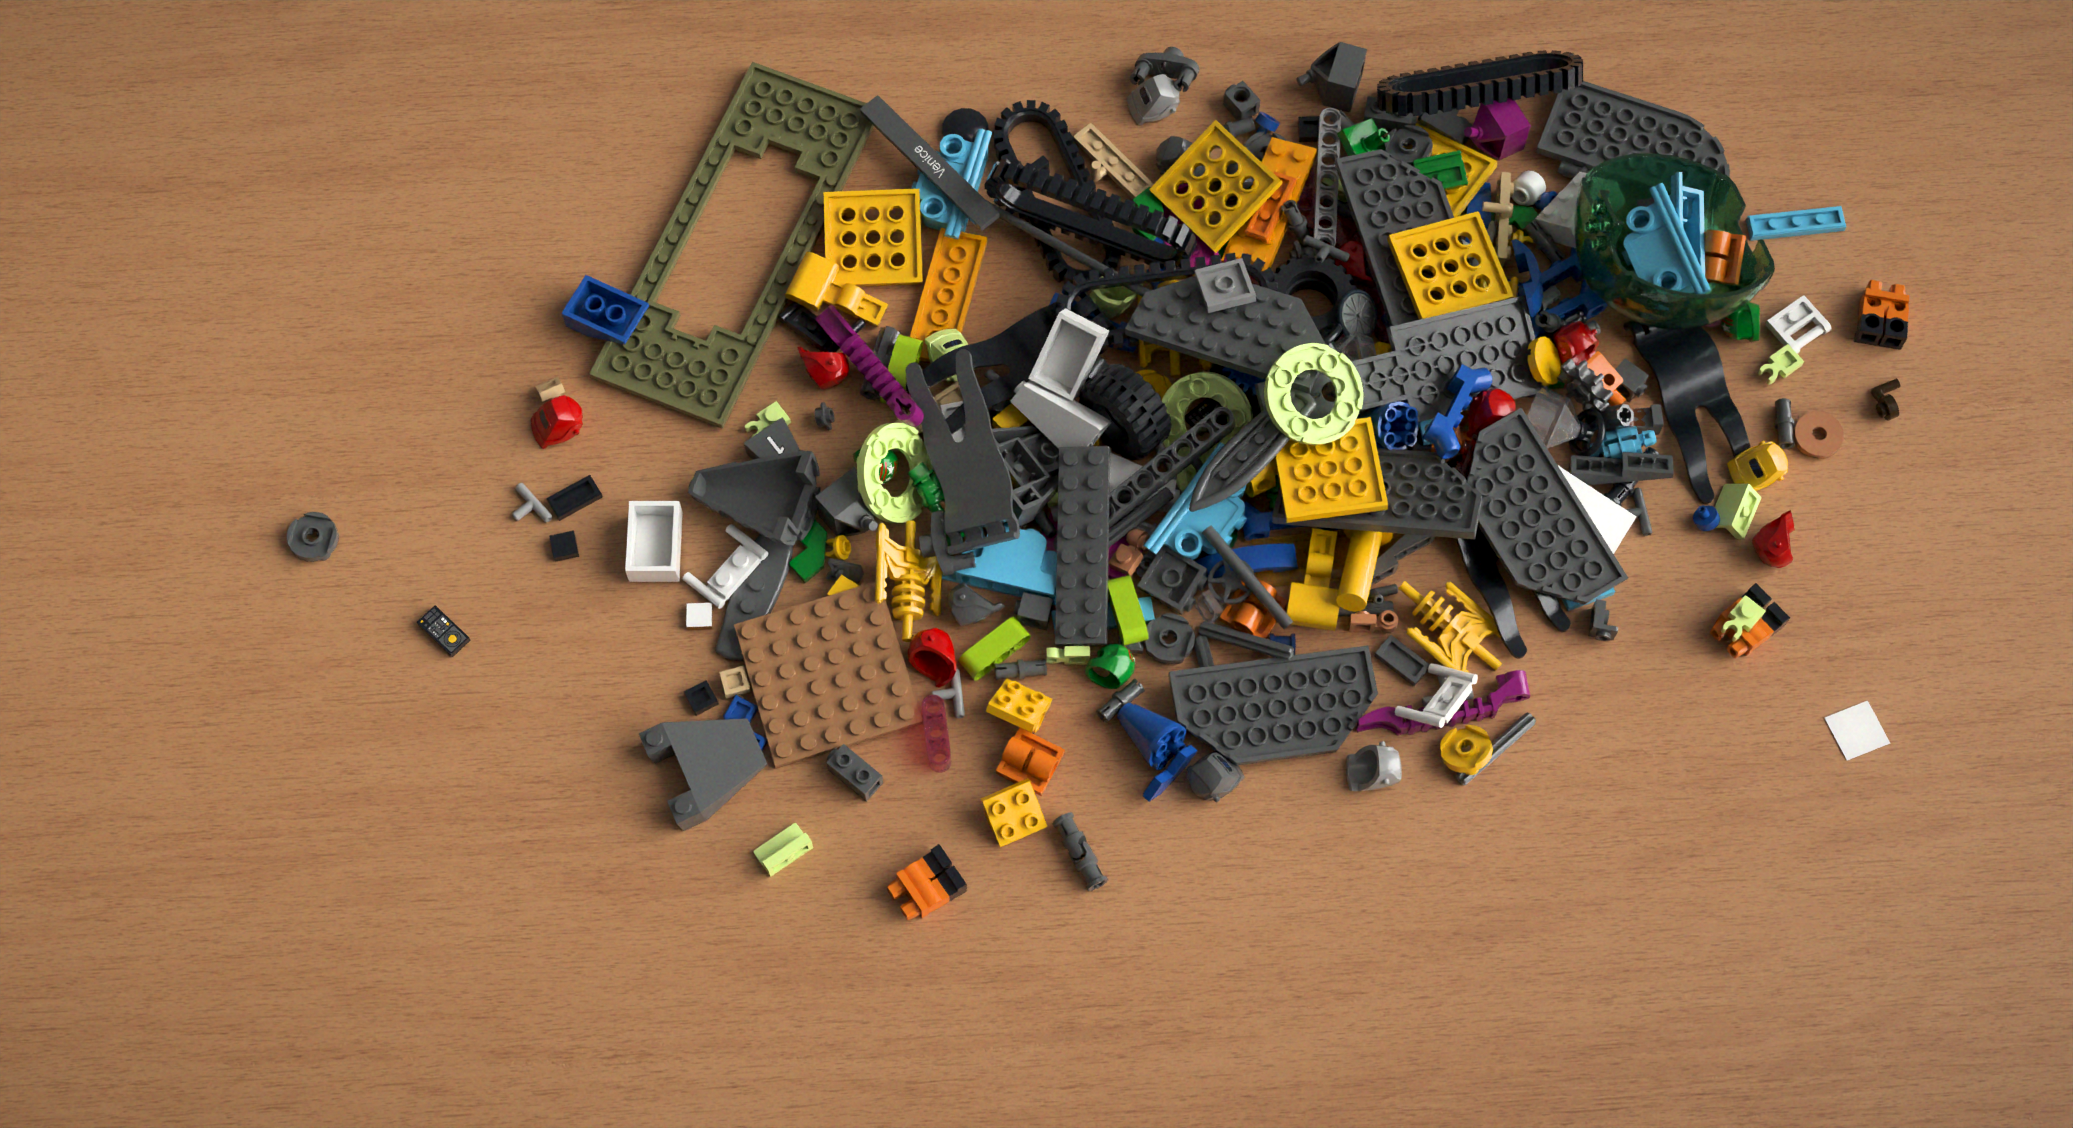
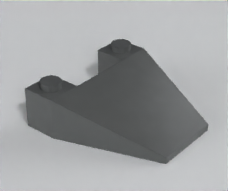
M1036 426L992 429V432L1011 477L1013 513L1017 517L1019 526L1032 521L1058 492L1059 448Z
M748 719L663 722L639 733L648 757L655 764L673 755H676L690 790L667 802L676 824L683 831L707 821L768 765Z

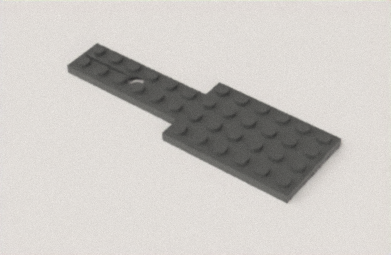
M1525 295L1390 326L1386 329L1392 352L1351 361L1358 371L1362 382L1363 405L1361 410L1404 400L1405 403L1417 409L1418 422L1433 419L1438 412L1445 415L1455 395L1447 390V387L1461 364L1471 369L1487 368L1493 378L1489 389H1501L1510 394L1513 399L1549 391L1548 386H1543L1542 382H1537L1533 378L1529 369L1527 358L1528 355H1531V349H1528V346L1536 338ZM1320 372L1310 392V395L1315 397L1313 399L1317 403V407L1308 417L1310 419L1322 418L1329 414L1334 407L1335 401L1329 402L1322 395L1323 386L1326 383H1332L1330 378ZM1265 382L1254 384L1261 412L1266 408L1264 399ZM1480 392L1469 394V396L1472 397V400L1465 411L1470 410L1473 397L1478 395Z

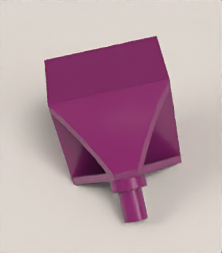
M1507 98V102L1502 103L1493 101V104L1490 105L1481 103L1473 126L1466 127L1464 135L1470 137L1473 143L1486 154L1497 160H1502L1524 150L1531 125L1515 100L1512 101Z

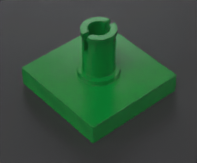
M1373 118L1345 128L1337 133L1348 156L1380 149L1385 151V143L1390 140V135L1382 138L1388 131L1384 128L1378 130Z

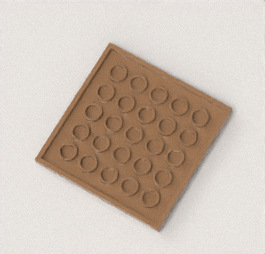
M875 582L734 624L776 769L829 753L835 748L839 749L843 744L849 747L923 724L886 600H883L881 604L875 602Z

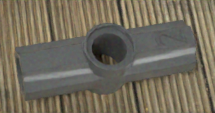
M889 326L880 328L874 349L872 350L873 354L880 359L887 369L896 339L899 334L901 335V332ZM864 377L860 395L874 401L880 399L879 393Z

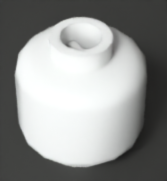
M1527 170L1522 172L1513 181L1514 192L1512 198L1516 203L1523 206L1535 204L1541 198L1542 193L1546 191L1544 179L1534 171Z

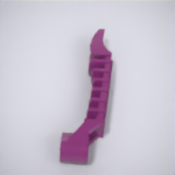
M831 304L815 318L816 321L849 357L850 361L858 367L857 369L886 401L896 417L911 427L919 426L924 418L921 408ZM904 406H905L908 410H910L911 413H910L909 415L907 414L906 410L904 409Z
M1515 670L1497 675L1498 690L1489 693L1487 702L1482 703L1481 697L1475 698L1473 700L1474 708L1469 709L1468 701H1464L1460 706L1461 711H1457L1448 723H1444V726L1454 727L1457 723L1463 722V724H1468L1472 720L1482 721L1483 718L1487 717L1493 719L1502 704L1529 699L1530 691L1526 672ZM1412 705L1405 706L1406 708L1412 709ZM1383 707L1374 710L1358 719L1356 726L1357 733L1383 728L1392 731L1397 736L1407 733L1408 735H1413L1418 731L1427 732L1433 728H1436V730L1441 729L1440 727L1405 718L1406 722L1403 723V718L1395 715L1396 708ZM1425 707L1419 708L1418 711L1423 712Z

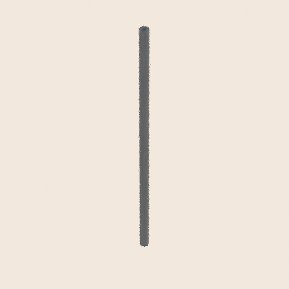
M987 201L999 212L1000 219L1093 270H1098V273L1102 275L1104 269L1109 268ZM1114 270V277L1119 276L1118 272ZM1140 284L1124 286L1142 297L1145 292L1151 291Z

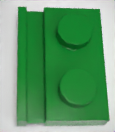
M1461 150L1413 160V166L1420 170L1419 173L1430 179L1434 177L1441 181L1444 190L1468 185Z

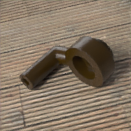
M1897 378L1871 389L1872 396L1878 402L1876 404L1877 413L1887 421L1899 416L1896 400L1890 394L1885 395L1887 392L1900 388L1901 385Z

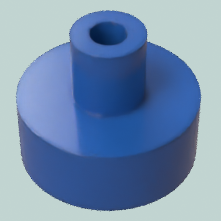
M1261 111L1255 119L1260 124L1256 131L1257 133L1265 132L1266 134L1268 130L1275 132L1280 125V122Z
M1555 191L1542 193L1540 200L1535 203L1536 209L1543 211L1558 193Z
M1702 505L1695 511L1693 521L1699 530L1710 531L1718 526L1720 516L1715 507Z

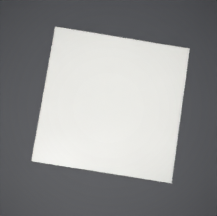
M1868 701L1825 717L1846 760L1890 744Z

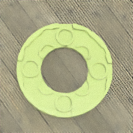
M1308 343L1286 351L1273 363L1266 377L1264 399L1272 422L1285 436L1298 443L1321 445L1341 438L1354 426L1363 405V387L1358 371L1343 353L1337 352L1328 345ZM1316 370L1322 372L1330 378L1335 387L1336 399L1334 407L1329 414L1322 418L1310 419L1296 411L1291 402V385L1296 376L1303 371Z
M1198 372L1176 381L1167 390L1162 399V403H1165L1167 407V413L1170 414V423H1172L1170 434L1163 441L1165 447L1167 448L1187 432L1185 426L1186 411L1194 400L1201 397L1212 398L1223 407L1230 409L1233 413L1235 428L1220 441L1225 445L1253 419L1252 408L1245 393L1231 379L1213 372ZM1219 443L1199 457L1203 464ZM1180 448L1178 455L1181 457L1187 456L1190 453V448ZM1190 464V465L1188 466V467H1190V468H1193V470H1195V468L1192 466V464Z
M886 423L875 428L864 441L856 461L858 491L865 505L873 515L889 523H903L916 518L922 512L921 508L923 505L916 488L911 485L913 483L911 478L906 490L898 497H891L889 492L881 486L883 482L879 479V467L882 466L880 464L881 459L886 457L888 450L893 448L900 450L909 462L910 471L921 462H924L929 470H934L925 443L917 434L919 431L905 423Z

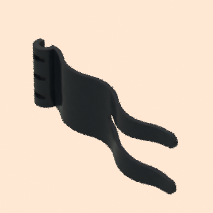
M1087 292L1078 295L1081 300L1073 307L1071 305V311L1085 319L1094 313L1096 317L1091 322L1107 330L1117 329ZM1056 302L1031 313L990 339L959 347L936 359L922 370L928 388L956 375V353L961 349H966L972 355L973 369L1006 365L1010 369L1008 375L998 378L981 388L987 409L1002 402L1012 400L1016 394L1014 392L1015 388L1022 381L1026 383L1030 381L1028 378L1056 320ZM1112 340L1108 341V347L1113 344ZM1107 350L1100 351L1098 356H1100ZM906 382L905 388H906V391L909 393L908 386H907V382ZM964 403L946 418L952 435L965 426Z
M1684 297L1624 323L1623 327L1626 331L1631 330L1634 337L1633 344L1643 359L1649 364L1656 377L1665 416L1680 447L1691 487L1701 503L1709 504L1714 499V492L1708 478L1704 442L1695 413L1696 408L1705 407L1719 424L1734 457L1751 447L1741 415L1730 397L1718 349L1710 335L1697 321L1698 315L1695 305L1690 298ZM1682 307L1685 309L1687 313L1686 318H1684L1683 312L1680 309ZM1663 315L1666 318L1667 326H1664V322L1661 318V316ZM1642 324H1644L1647 328L1648 334L1646 335L1641 326Z
M1469 448L1446 462L1451 468L1454 467L1462 474L1466 481L1470 468V463L1467 459L1470 458L1472 460L1474 448ZM1477 526L1475 539L1455 538L1464 566L1472 583L1487 603L1503 644L1514 658H1523L1527 653V647L1518 631L1507 586L1496 565L1498 557L1479 526ZM1533 591L1546 618L1558 631L1566 632L1571 622L1562 610L1557 597Z

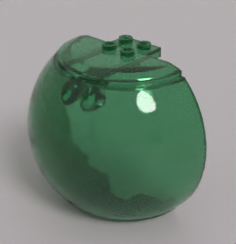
M1638 153L1618 156L1604 161L1591 169L1585 177H1582L1575 207V245L1580 269L1586 283L1605 304L1617 313L1634 322L1660 329L1682 330L1698 328L1720 321L1737 312L1749 303L1769 282L1775 271L1774 260L1763 239L1758 240L1753 253L1747 240H1745L1738 285L1708 283L1711 289L1710 292L1696 294L1660 287L1637 277L1633 265L1627 266L1622 252L1626 251L1624 239L1628 234L1632 233L1626 223V218L1632 209L1654 204V199L1649 190L1651 187L1663 183L1668 195H1670L1671 176L1675 175L1676 172H1682V186L1704 191V232L1706 230H1718L1730 234L1744 235L1738 223L1746 204L1736 184L1730 177L1692 160L1665 154Z

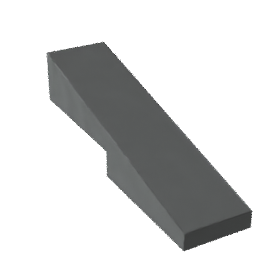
M1622 452L1621 459L1571 455L1569 473L1587 485L1673 478V455Z
M1405 534L1377 559L1371 586L1396 573L1399 564L1398 560L1432 543L1435 536Z

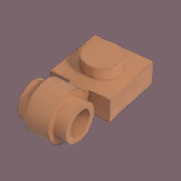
M1139 528L1130 530L1126 537V542L1129 543V546L1120 544L1108 562L1110 568L1132 576L1144 558L1140 551L1147 549L1144 547V544L1150 537L1148 532Z
M1390 610L1381 612L1378 618L1376 614L1358 611L1350 615L1349 632L1374 633V630H1381L1385 633H1390L1397 627L1398 616Z

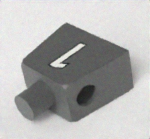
M783 417L744 442L746 453L753 460L800 451Z

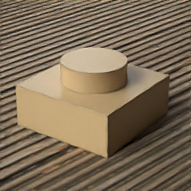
M558 377L535 386L542 401H549L561 396L565 392Z
M744 666L719 672L726 699L751 692Z

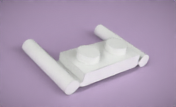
M733 524L726 528V532L743 546L740 545L707 581L708 585L703 584L689 572L683 576V581L719 609L724 606L725 601L729 599L761 561L768 556V552Z
M1431 663L1428 667V672L1447 677V680L1426 705L1423 712L1397 706L1395 715L1442 728L1444 723L1449 722L1471 693L1472 684H1476L1478 676Z

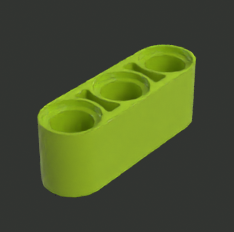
M899 334L894 345L888 370L905 390L907 382L906 367L913 362L919 363L923 340ZM880 396V402L887 404L886 401Z
M1127 575L1108 580V599L1122 644L1125 646L1148 640L1147 626L1131 576Z
M1011 617L960 656L958 662L975 681L979 680L995 668V663H1002L1029 641L1031 635L1015 617Z

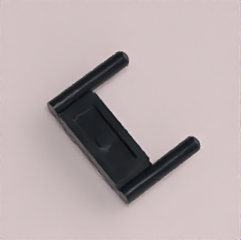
M793 302L778 315V319L782 323H786L787 327L821 352L836 353L840 349L816 321L815 318L817 316L803 305ZM858 319L851 327L858 333L865 326V321Z

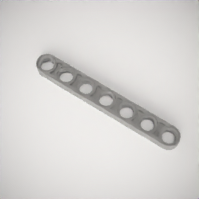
M1326 108L1320 113L1318 124L1313 238L1320 241H1328L1331 246L1335 247L1339 175L1335 164L1325 165L1322 159L1324 157H1331L1335 162L1340 156V139L1337 133L1341 131V114L1334 108ZM1333 116L1336 122L1334 124H1327L1323 118ZM1330 136L1335 139V143L1328 145L1322 139ZM1330 178L1334 184L1324 186L1321 183V179ZM1324 198L1330 199L1333 205L1323 207L1320 204V200ZM1323 219L1329 220L1332 226L1322 228L1319 225V221ZM1313 248V251L1317 254L1318 250Z

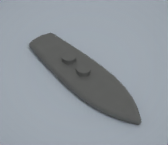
M1293 388L1290 389L1291 402L1296 411L1308 418L1317 407L1316 401L1309 393ZM1267 408L1236 433L1206 466L1192 494L1189 506L1191 512L1210 507L1238 492L1253 480L1290 440L1272 422Z
M761 534L756 538L755 542L768 552V556L761 561L730 596L715 649L716 653L729 660L744 662L734 624L772 612L789 571L793 545L775 543Z

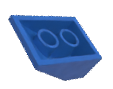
M585 275L561 314L566 327L588 337L626 344L649 307V303Z

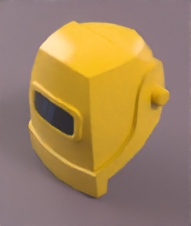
M1764 440L1759 442V445L1739 453L1727 463L1734 483L1750 484L1755 491L1764 489L1777 480H1783V475L1788 472V460L1784 451L1775 443H1765Z

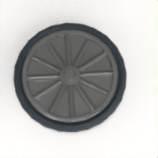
M1359 289L1347 292L1341 298L1337 308L1338 324L1342 326V333L1350 340L1363 341L1370 337L1378 321V311L1373 298L1365 291Z

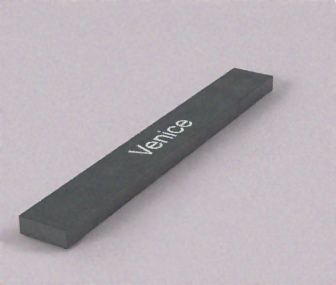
M878 95L860 108L861 114L978 229L983 231L1000 217L999 212Z

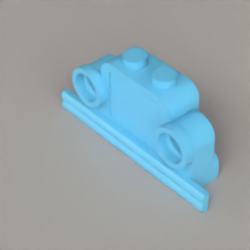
M978 129L974 142L965 141L957 134L946 135L940 142V152H936L978 192L989 158L988 145L992 132ZM918 170V181L913 182L911 189L920 190V212L923 223L927 227L940 230L941 227L946 228L944 236L959 239L960 233L966 231L969 219Z
M1676 172L1675 175L1671 176V194L1669 198L1705 275L1704 191L1682 186V172Z
M1660 183L1651 187L1649 190L1655 203L1647 207L1639 206L1632 209L1626 218V223L1632 233L1628 234L1624 239L1626 251L1622 252L1627 266L1632 264L1635 271L1631 272L1636 286L1642 285L1647 293L1658 292L1661 298L1666 301H1675L1691 293H1696V296L1699 297L1710 292L1709 284L1664 184Z
M1220 442L1144 544V547L1155 555L1163 545H1166L1180 556L1191 560L1196 559L1200 555L1201 550L1207 554H1215L1217 551L1204 537L1202 532L1212 525L1229 545L1232 537H1230L1235 529L1240 530L1246 522L1247 518L1244 516L1245 504L1240 499L1244 495L1246 485L1235 494L1210 507L1194 512L1189 510L1192 494L1199 478L1213 457L1224 446L1223 443Z
M1004 523L1005 531L1009 532L1008 523ZM1020 529V537L1018 539L962 552V554L973 551L976 567L954 571V574L942 576L943 580L956 583L964 582L969 586L1021 598L1023 592L1052 598L1053 605H1056L1057 552L1047 551L1046 538L1035 529Z

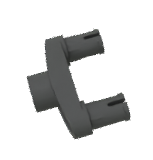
M1168 47L1163 53L1141 54L1135 63L1133 73L1130 75V82L1134 85L1137 83L1140 85L1145 81L1148 74L1155 76L1166 74L1169 78L1177 79L1174 82L1176 90L1181 91L1183 88V92H1186L1191 82L1199 74L1200 68L1194 60L1184 57L1180 49Z
M943 510L932 512L931 534L919 536L923 558L936 556L944 576L954 574V571L975 568L976 563L973 551L955 556L948 554L945 512Z

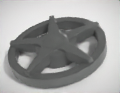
M1224 559L1211 569L1208 576V587L1213 597L1219 602L1230 605L1238 604L1245 601L1252 594L1250 589H1247L1242 584V580L1238 575L1230 570ZM1242 560V562L1247 566V568H1248V569L1253 573V575H1254V572H1253L1252 568L1250 567V565L1247 564L1245 561ZM1224 565L1225 573L1223 576L1213 579L1215 572ZM1212 583L1222 584L1225 589L1223 598L1214 591ZM1239 589L1246 592L1239 598L1228 599L1230 592H1235Z

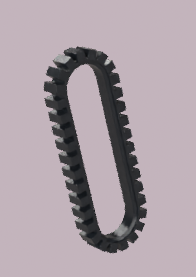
M1546 50L1537 51V54L1525 52L1522 53V56L1513 54L1509 55V58L1504 56L1495 57V61L1484 59L1482 63L1472 61L1468 62V65L1463 63L1455 64L1454 68L1448 65L1442 66L1441 70L1437 68L1427 69V72L1418 70L1414 71L1412 75L1408 72L1400 73V77L1392 75L1387 77V79H1382L1377 84L1378 107L1381 111H1386V113L1391 115L1398 113V116H1407L1409 113H1412L1413 116H1422V113L1425 112L1432 115L1438 114V110L1444 113L1452 111V108L1456 110L1466 109V105L1473 108L1478 107L1479 103L1490 105L1493 104V101L1498 103L1507 102V98L1512 101L1521 99V96L1531 98L1535 97L1536 93L1540 96L1548 95V91L1560 93L1562 89L1572 90L1575 89V86L1579 87L1582 84L1583 59H1581V56L1574 55L1571 52L1561 54V51L1552 50L1550 53H1547Z
M1027 100L1026 108H1023L1021 101L1012 104V111L1009 108H1005L1001 112V118L996 119L993 130L994 149H996V157L999 162L1003 159H1008L1010 162L1012 159L1018 160L1009 142V133L1012 129L1023 122H1037L1045 126L1051 133L1071 178L1078 181V186L1082 187L1083 183L1092 186V191L1096 192L1095 183L1093 180H1090V173L1085 168V162L1082 156H1079V149L1076 143L1073 144L1072 134L1068 132L1065 120L1061 121V114L1056 109L1050 112V105L1041 102L1039 108H1036V100ZM1012 185L1017 190L1035 197L1032 191ZM1088 212L1090 218L1113 226L1112 220ZM1029 217L1028 221L1026 220L1029 224L1053 236L1050 229L1047 228V223L1043 222L1042 225L1035 224L1031 217ZM1034 238L1037 246H1040V253L1043 259L1046 258L1048 270H1053V278L1058 283L1064 279V285L1067 281L1073 284V277L1080 273L1083 274L1086 281L1088 280L1090 270L1074 269L1066 263L1060 251ZM1112 248L1111 251L1105 249L1106 257L1102 264L1118 272L1121 255L1116 253L1117 249Z
M1008 159L1000 160V162L997 161L993 165L984 184L989 198H995L993 201L999 207L1006 206L1005 211L1011 214L1014 212L1019 213V218L1028 221L1029 217L1033 218V223L1042 225L1043 222L1047 223V228L1054 231L1057 227L1061 228L1062 234L1069 236L1070 233H1074L1075 238L1081 241L1084 238H1088L1089 243L1097 246L1098 243L1103 244L1102 248L1109 251L1115 248L1117 249L1116 253L1122 256L1129 253L1131 254L1130 259L1139 261L1140 258L1145 259L1144 264L1147 265L1159 262L1160 269H1164L1165 261L1172 260L1175 262V269H1179L1180 259L1189 258L1191 260L1197 246L1194 233L1188 232L1190 228L1184 223L1177 224L1178 219L1172 216L1165 218L1163 217V212L1156 209L1153 213L1149 212V207L1140 204L1139 208L1135 207V202L1126 199L1125 203L1121 202L1120 196L1112 194L1111 197L1106 196V191L1097 189L1094 192L1092 191V186L1085 183L1080 187L1078 186V181L1069 178L1068 182L1064 181V176L1057 173L1054 174V177L1050 176V171L1043 168L1040 171H1036L1035 165L1030 163L1023 166L1021 161L1014 159L1011 162ZM1012 185L1020 186L1151 234L1166 241L1171 246L1027 195Z
M1235 253L1226 254L1224 262L1236 260ZM1242 253L1241 258L1248 275L1252 276L1259 283V286L1278 291L1277 281L1271 282L1275 276L1271 268L1262 272L1265 265L1264 261L1257 258L1252 265L1250 264L1251 255ZM1220 255L1210 256L1209 265H1206L1205 257H1197L1194 261V267L1190 266L1189 258L1180 259L1179 269H1175L1174 260L1165 261L1164 271H1160L1159 262L1150 263L1148 273H1145L1144 264L1134 266V274L1132 275L1129 273V266L1119 267V276L1115 277L1113 268L1104 269V278H1099L1098 270H1090L1087 281L1083 274L1080 273L1073 277V284L1067 281L1062 287V294L1059 293L1056 301L1055 316L1057 318L1059 312L1065 308L1071 311L1074 299L1083 292L1189 278L1195 276L1196 269L1220 264ZM1125 328L1109 330L1100 351L1108 349L1109 340L1113 342V349L1123 348V339H1128L1129 347L1138 346L1139 339L1125 335ZM1143 341L1144 345H1150V344H1152V343Z

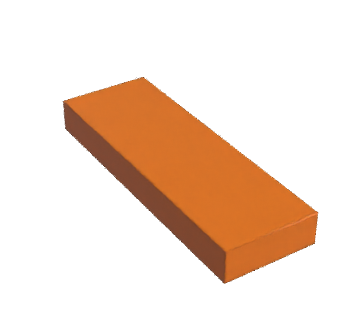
M1275 171L1274 174L1283 184L1253 214L1245 230L1246 236L1268 243L1283 213L1281 206H1284L1283 203L1289 200L1297 184L1296 178Z

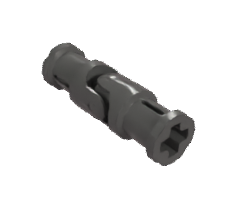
M1069 812L1056 818L1052 825L1058 828L1063 838L1062 843L1068 849L1069 856L1077 872H1081L1087 883V890L1093 891L1105 885L1108 878L1103 876L1097 865V857L1087 843L1083 831H1079L1073 820L1074 814Z

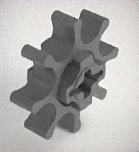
M1569 358L1560 367L1563 372L1557 377L1559 382L1566 384L1568 391L1566 397L1570 399L1574 396L1576 402L1582 404L1583 411L1593 406L1598 412L1602 413L1610 405L1607 400L1613 395L1611 390L1604 388L1602 381L1604 375L1600 373L1596 376L1594 371L1587 367L1588 363L1585 360L1576 366L1573 360Z

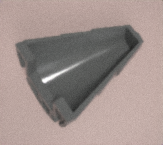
M801 450L773 457H762L741 463L732 462L698 470L689 484L688 493L694 500L722 517L731 518L747 529H752L775 543L795 545V541H802L806 537L814 523L818 510L815 496L821 490V487H816V476H820V471L813 452Z

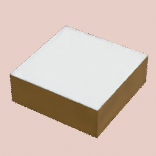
M712 603L687 604V630L713 629Z

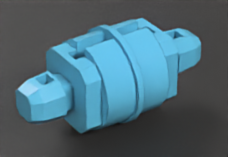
M1636 426L1606 431L1602 445L1590 457L1604 455L1605 458L1621 459L1622 452L1642 453L1641 446L1645 445V447H1648L1657 442L1655 432L1647 430L1642 431V434H1638Z

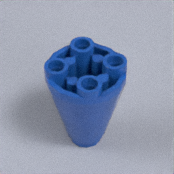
M1400 401L1390 402L1366 410L1356 418L1371 417L1375 441L1385 449L1404 450L1409 446H1413L1417 441L1419 427L1418 411L1407 403Z
M1127 703L1120 709L1117 716L1120 724L1145 761L1156 770L1163 769L1174 755L1176 756L1180 750L1186 747V744L1183 743L1186 729L1181 724L1132 703Z

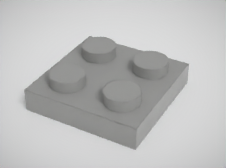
M1242 258L1195 270V278L1208 313L1256 302V294Z

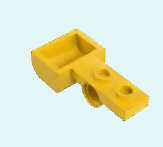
M807 251L785 293V297L816 312L819 311L823 302L828 305L832 304L835 308L858 319H863L865 322L878 328L888 308V304L866 294L861 288L853 284H844L836 280L835 277L839 271V265Z
M1312 528L1304 584L1291 582L1286 613L1294 621L1292 625L1335 631L1339 613V605L1336 602L1339 589L1329 588L1337 532Z

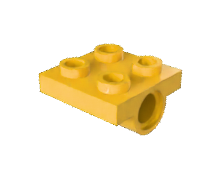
M1007 678L988 703L986 712L1031 733H1036L1053 699Z
M1028 778L981 798L985 817L1000 847L1048 827Z

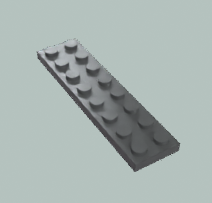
M1109 446L1059 447L1056 646L1107 645Z

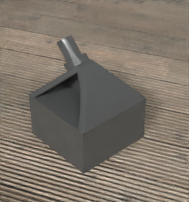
M1343 42L1337 43L1319 56L1311 64V68L1306 71V74L1296 78L1298 85L1303 86L1309 82L1314 83L1324 106L1351 112L1363 75L1367 49Z
M855 467L815 496L819 517L836 536H854L865 533L868 530L875 531L878 528V524L875 522V515L867 508L858 491L857 469Z

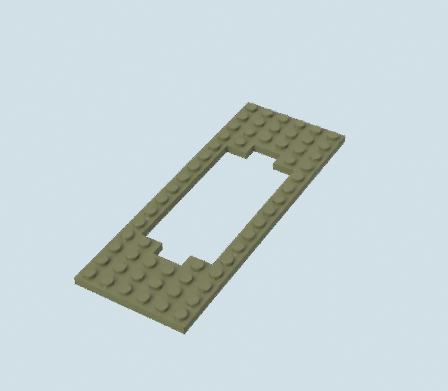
M752 62L631 293L632 296L649 303V307L626 344L611 341L605 342L589 373L590 378L723 429L778 320V315L782 312L788 300L785 297V293L807 251L812 252L824 228L823 192L843 190L874 128L860 112V108L867 103ZM770 144L800 155L795 165V172L816 179L818 183L741 335L714 325L705 341L674 329L680 318V312L656 302L734 151L737 150L761 159L767 146Z

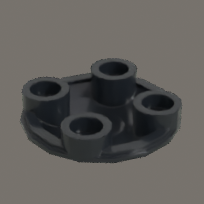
M961 108L952 111L946 116L942 123V136L957 134L965 141L974 142L978 129L989 130L986 118L979 111L971 108Z

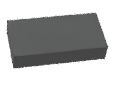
M1392 635L1387 638L1374 655L1414 687L1427 673L1430 665Z

